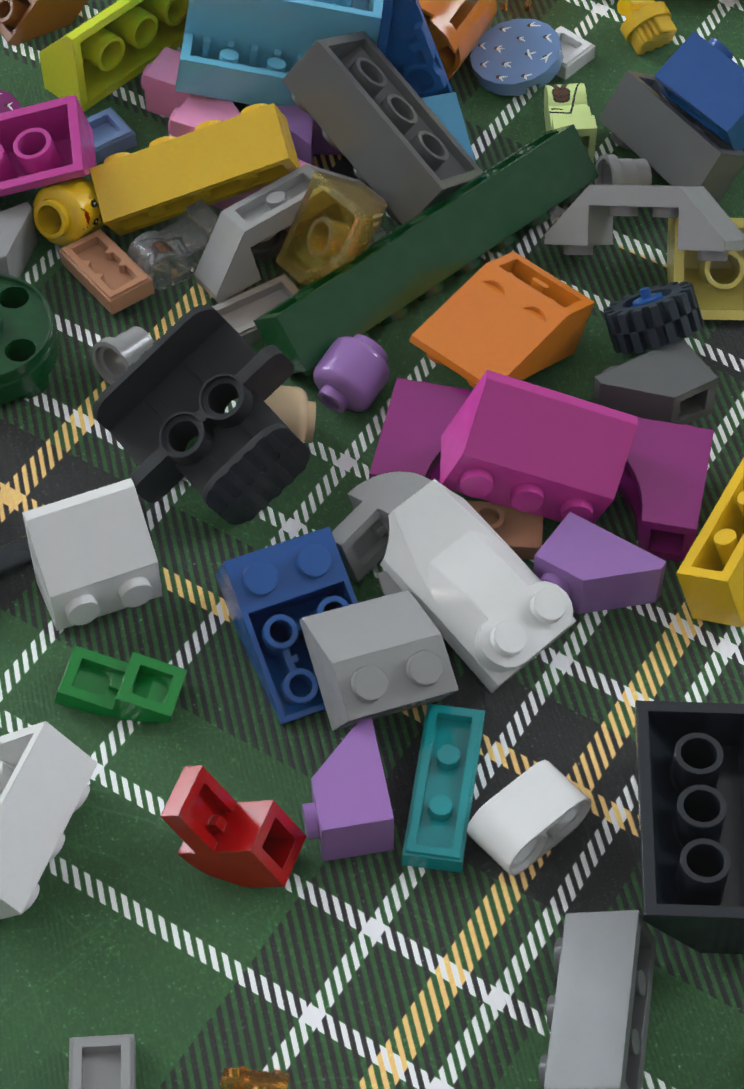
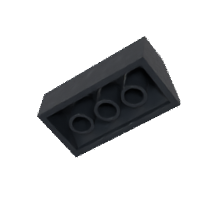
M636 700L635 730L643 921L699 953L744 954V704Z

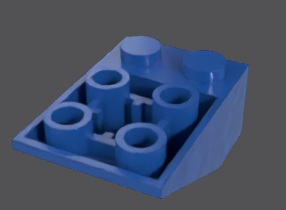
M693 32L654 75L663 96L733 150H744V69L731 60L733 54L719 40L712 37L707 42L696 32Z
M330 526L224 561L215 574L234 628L281 725L326 709L299 620L303 617L358 603Z

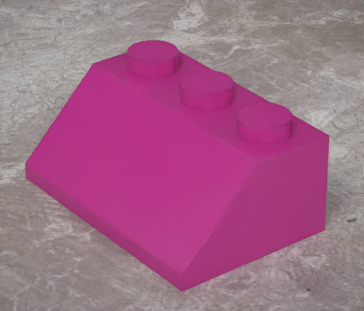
M76 94L0 113V197L86 176L90 173L89 168L97 166L93 131Z
M486 370L441 436L440 483L449 490L465 494L469 497L480 498L514 508L520 512L543 516L554 521L562 522L567 514L572 512L595 524L615 498L638 427V417Z

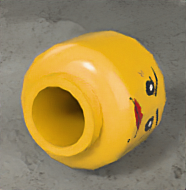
M84 177L46 185L38 191L33 201L32 212L36 227L49 242L58 246H67L101 229L104 224L94 185L89 179Z

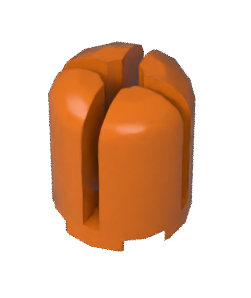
M418 0L448 80L453 77L492 24L497 11V0Z

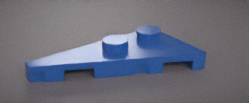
M384 0L377 47L420 98L452 93L451 85L419 1Z

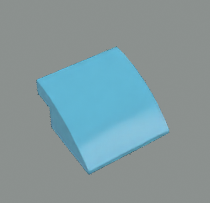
M189 0L175 91L249 105L258 103L296 105L292 99V92L282 82L283 78L318 39L365 31L371 40L377 44L383 0Z

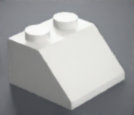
M131 478L22 512L35 579L56 631L73 625H84L97 617L127 607H138L151 599L162 596L158 560L136 488Z

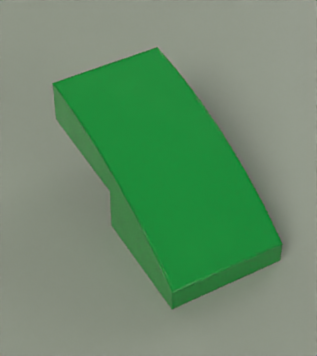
M75 645L59 685L55 703L116 719L170 723L187 669L136 652L132 653L130 661L127 663Z

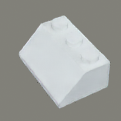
M46 721L0 736V919L22 915L36 900L40 890V886L37 883L48 862L61 850L65 842L63 832L73 812L88 797L90 792L88 782L98 764Z

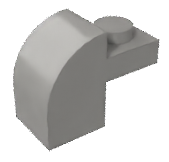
M389 472L360 483L347 494L354 510L332 531L350 579L359 582L384 557L389 539L388 515L430 483L431 479L412 472Z

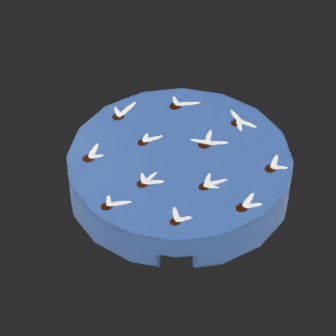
M513 19L495 25L484 33L470 55L474 75L478 78L479 84L489 92L504 96L523 95L528 93L527 88L538 84L539 88L548 84L560 71L564 58L558 33L549 24L536 19Z

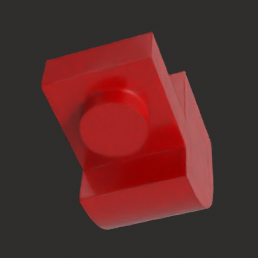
M203 765L185 766L160 815L183 840L178 851V855L209 876L243 887H285L307 837L274 800L236 802Z

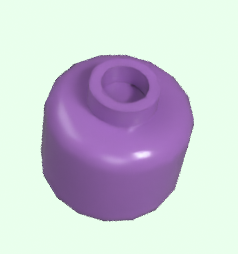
M356 334L354 337L343 336L337 338L313 370L314 383L320 391L317 394L319 400L336 413H343L345 409L352 412H364L371 406L390 379V369L386 362L388 355L385 350L374 340L361 334Z

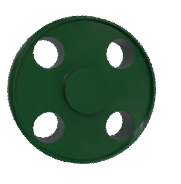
M0 274V404L17 398L29 399L44 392L49 384V374L59 354L56 320L44 295L28 282L5 274Z

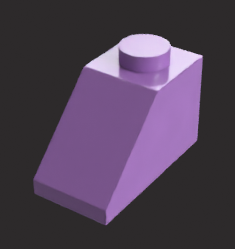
M569 512L535 554L533 573L541 581H548L562 588L572 601L573 611L577 614L655 603L661 596L667 561Z
M372 717L364 718L356 723L311 778L312 803L302 804L307 840L318 839L322 861L394 850V816Z

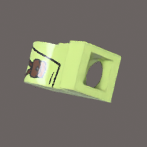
M584 83L545 85L544 118L546 131L574 124L594 164L597 125L595 115H591L590 106L587 105Z

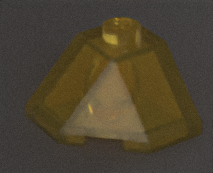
M315 170L275 262L298 283L308 285L350 263L368 249L375 231L381 224L382 215L387 207V203L362 183Z

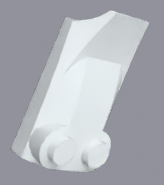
M433 479L388 515L389 539L384 559L380 565L402 591L409 590L441 632L442 637L491 693L576 622L573 617L572 601L567 593L556 584L541 581L463 497L450 491L436 479Z

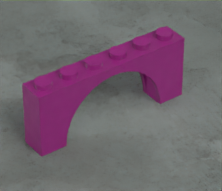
M397 378L369 472V479L389 472H412L440 482L441 436L473 390ZM638 417V427L618 490L625 498L633 514L637 529V546L661 559L683 562L696 538L714 430Z

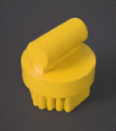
M619 0L617 3L618 13L626 16L620 31L626 41L631 43L638 55L652 51L655 48H660L673 40L677 28L671 20L672 15L663 1Z

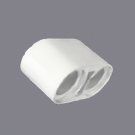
M539 761L479 808L468 824L467 834L509 875L514 876L531 866L576 829L589 812L592 804L591 799L549 761Z

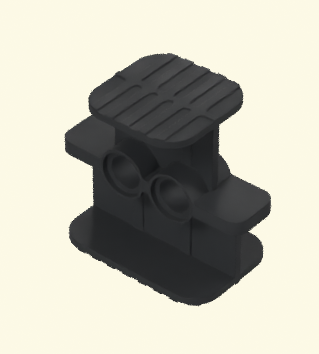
M199 305L180 317L174 326H171L161 338H158L153 343V346L148 351L146 350L135 363L133 362L127 368V371L116 378L115 382L102 392V395L95 401L93 406V416L97 422L114 436L139 465L129 478L132 479L136 492L148 503H155L162 499L185 477L202 496L205 504L232 525L242 524L255 518L261 510H264L269 505V502L278 497L287 485L289 486L306 469L310 459L309 448L264 402L292 375L294 365L275 345H268L257 354L239 333L210 305ZM238 398L236 406L228 413H224L227 405ZM198 436L196 444L191 449L185 451L188 442Z

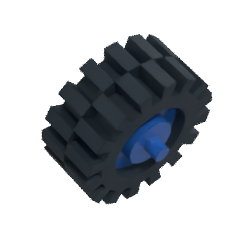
M687 281L680 283L670 282L666 286L660 284L654 286L653 289L649 287L641 288L635 295L628 294L622 297V300L610 303V306L603 309L604 312H602L613 348L616 353L622 352V354H630L633 351L641 353L648 348L654 350L661 348L666 343H676L678 338H687L693 335L692 332L699 331L702 328L701 326L704 325L693 284Z

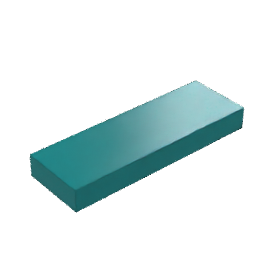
M427 703L402 852V865L462 873L468 836L467 828L470 822L484 728V710Z

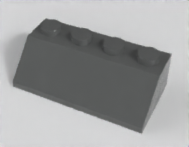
M365 31L316 40L282 80L292 92V99L295 104L304 112L309 113L323 129L322 134L325 140L332 147L340 150L353 165L356 177L385 200L387 206L385 211L398 223L404 224L483 173Z

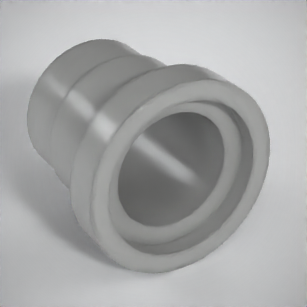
M614 154L601 155L596 162L595 169L599 177L594 180L595 185H651V168L648 161L644 158L618 159Z
M138 326L131 327L114 338L105 337L92 348L94 366L100 376L112 385L116 378L127 371V368L133 362L135 363L146 350L148 351L153 346L154 340L147 331Z

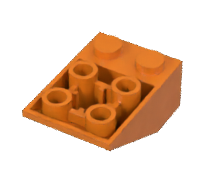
M513 251L486 263L411 335L409 342L426 352L427 357L433 362L445 365L467 379L468 384L475 388L486 370L523 380L575 353L595 302Z

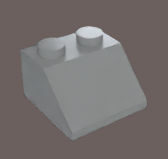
M409 590L314 614L299 620L332 731L356 725L360 719L372 717V720L427 705V703H434L459 690L442 634Z

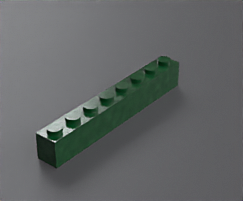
M574 124L546 131L253 320L266 345H275L294 365L293 373L303 372L305 377L312 376L315 366L337 338L343 336L354 337L356 334L370 338L369 329L378 323L381 326H385L402 318L408 313L405 307L416 298L418 301H423L436 295L445 288L443 280L452 274L454 277H458L472 271L481 264L479 256L488 250L490 253H494L508 247L516 241L515 232L523 227L527 230L544 223L551 217L549 210L557 204L561 207L574 202L584 191L583 187L599 177Z

